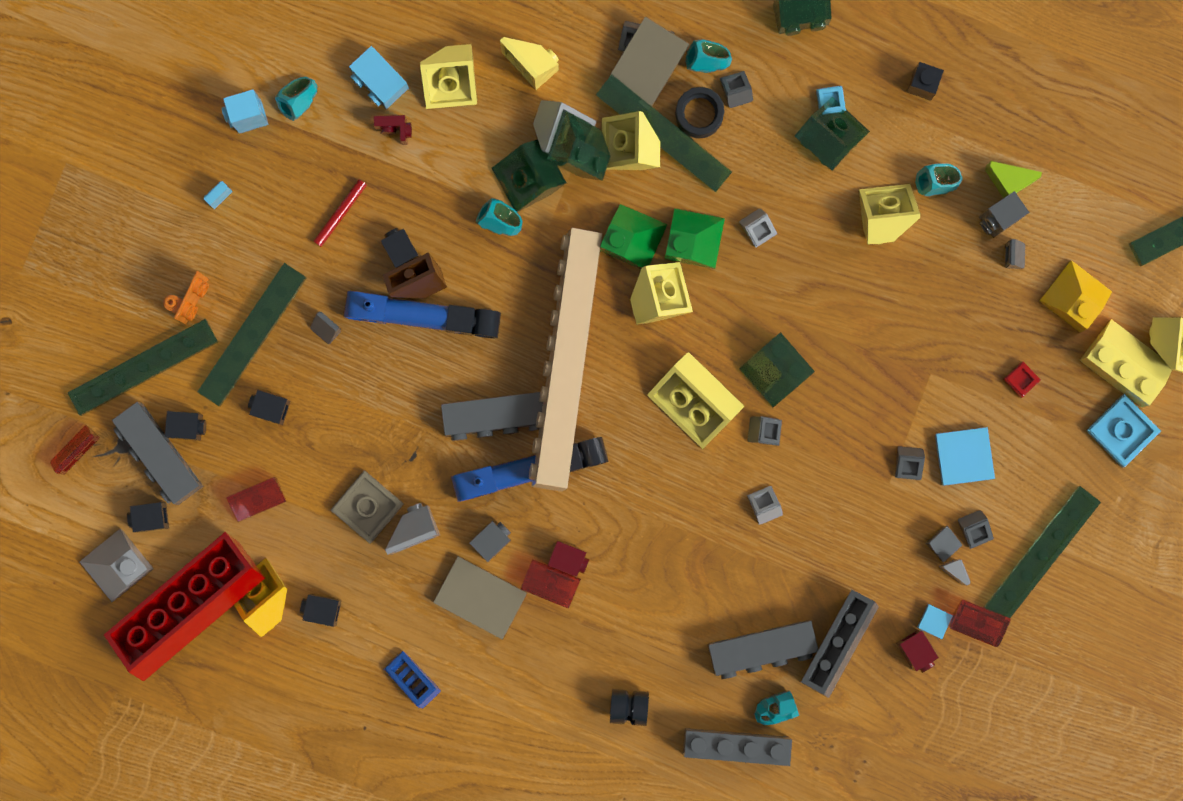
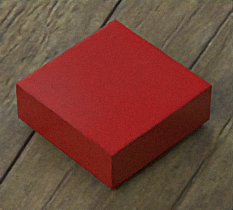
M1024 361L1003 379L1020 398H1023L1041 381Z

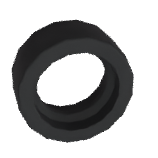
M691 88L684 92L677 102L675 110L676 123L680 130L689 137L697 139L709 137L716 133L722 124L725 113L724 104L719 95L709 88ZM703 98L713 105L715 116L713 121L706 127H694L686 120L684 111L686 105L691 100Z

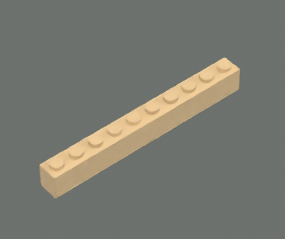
M571 228L567 235H563L561 240V250H564L563 260H559L557 275H560L561 278L560 285H556L554 291V300L557 301L556 310L552 311L550 325L554 326L553 335H549L547 341V351H550L549 361H545L543 376L547 378L546 386H542L539 401L543 402L542 412H538L536 427L540 429L538 438L535 437L532 447V453H535L536 457L535 464L531 463L529 469V479H532L531 487L561 492L568 487L602 233Z

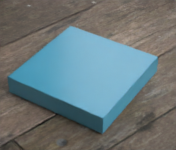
M1125 394L1121 395L1086 430L1122 468L1130 463L1161 432Z
M988 427L935 434L942 486L995 479Z

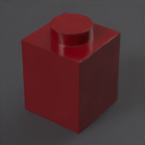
M557 541L548 566L577 577L579 572L584 574L590 559L585 558L587 552Z
M917 630L896 643L911 669L916 672L920 670L923 673L935 666L933 661L939 658L922 630Z

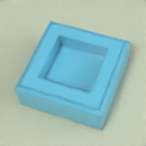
M842 86L816 90L820 116L846 112Z
M220 181L204 196V200L215 209L233 191L223 181Z
M928 604L917 628L943 639L953 615Z

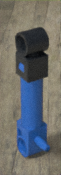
M348 291L344 318L380 324H400L444 330L447 333L498 339L501 312L487 309L475 310L472 307L450 304L449 306L392 299L384 295Z
M592 438L573 444L570 472L609 462L603 438ZM536 455L451 476L457 502L532 482V479H529V469L531 463L535 464Z

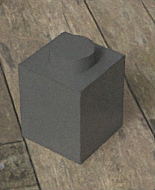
M492 521L470 544L489 562L511 541L508 537L511 532L501 522L496 525Z

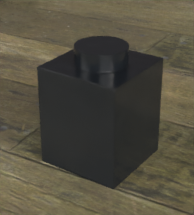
M919 62L914 69L906 93L931 101L936 95L944 70Z
M395 228L384 235L385 239L381 240L395 268L419 257L404 228L401 230Z
M257 390L256 395H251L248 403V409L251 410L249 415L283 426L291 401Z
M167 411L166 438L201 441V435L206 433V420H203L202 414Z
M159 502L130 506V512L127 513L129 528H132L135 533L169 529L167 504Z
M308 594L307 599L303 598L300 607V614H304L303 621L332 627L337 626L342 600Z

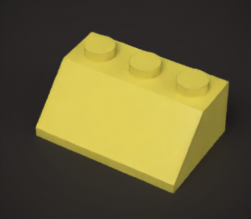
M1112 319L1079 360L1141 408L1151 405L1166 385L1172 371L1161 356Z
M689 352L647 394L702 449L744 407Z

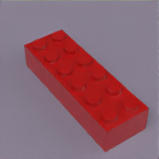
M225 531L107 631L104 636L127 671L140 680L145 681L263 581L265 577L241 544Z

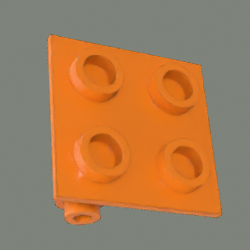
M199 271L196 272L184 299L175 295H168L163 301L164 307L176 314L174 319L185 325L196 316L198 311L196 304L200 297L203 298L209 288L207 283L209 278Z

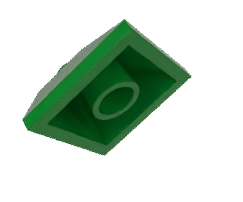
M620 204L600 245V252L639 269H642L644 266H650L667 224Z
M674 208L665 260L715 269L725 218Z

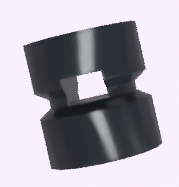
M612 689L610 723L625 724L626 721H630L632 725L647 726L649 692L634 691L632 694H629L627 690Z

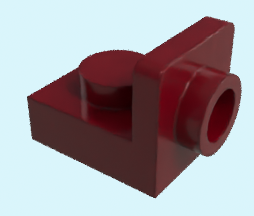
M405 115L374 116L376 131H380V134L392 135L396 134V130H400L402 145H408L407 138H412V124L407 122Z

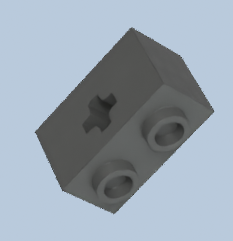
M1014 191L979 216L981 219L980 225L986 234H991L994 238L1030 212Z

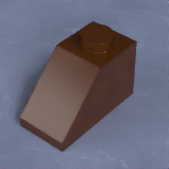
M429 252L382 275L390 297L425 299L447 288L441 268Z

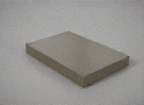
M645 17L605 84L650 111L690 44Z
M458 556L433 603L503 640L527 592Z

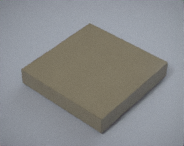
M364 470L333 506L331 511L371 544L402 508L404 503Z

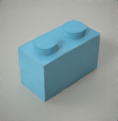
M372 46L349 66L353 73L350 78L360 88L364 85L370 91L368 97L377 106L382 104L387 109L409 89L407 82Z
M254 89L223 98L225 107H222L224 119L239 134L269 125L262 100Z

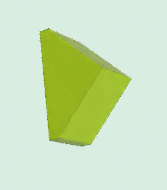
M991 161L985 169L1003 198L1014 191L1016 194L1036 182L1042 175V172L994 161Z

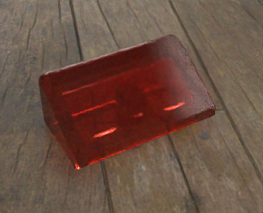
M85 425L50 461L54 472L65 475L100 437L89 426Z
M276 477L226 497L238 522L287 502Z
M532 559L521 589L569 608L581 579Z
M961 600L952 614L950 629L998 647L1011 619L968 601Z

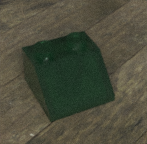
M774 0L773 2L778 34L785 33L786 36H792L801 33V30L811 28V31H820L825 29L832 19L831 0Z
M833 97L819 108L795 134V137L802 146L809 149L819 158L823 165L832 171L870 132L847 110L823 115L828 108L840 106L839 102Z
M563 111L547 160L581 178L603 181L611 156L602 131L577 116Z
M538 139L520 145L492 167L509 202L517 212L550 196L567 183L553 157L541 150Z
M781 332L739 368L772 408L815 372Z

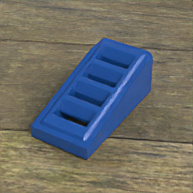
M404 651L384 669L419 708H424L441 692L439 687ZM406 662L408 666L397 674L395 671ZM413 670L415 673L404 682L403 679ZM420 678L422 682L412 690L410 687ZM428 687L429 689L419 697L418 694Z

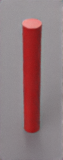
M359 179L313 240L318 246H323L367 185Z

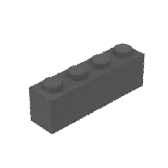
M540 392L441 404L445 436L451 437L452 441L467 439V434L477 433V438L493 436L492 431L503 430V434L519 433L518 428L529 427V431H537L540 429L536 427L537 414L542 412L543 402L539 401Z
M136 402L112 420L116 426L113 429L122 441L127 440L131 446L129 452L137 462L140 460L147 468L144 470L145 474L153 483L157 481L162 488L159 492L168 504L172 502L174 505H179L204 487L169 438L165 437V433L143 403Z
M851 590L801 683L827 698L830 697L879 608L875 601Z
M810 620L707 644L714 675H721V679L737 676L736 671L746 669L747 673L762 670L761 665L772 663V667L788 664L787 659L797 657L798 661L813 658L812 653L818 652Z
M685 728L683 756L686 758L790 766L792 739L787 736Z

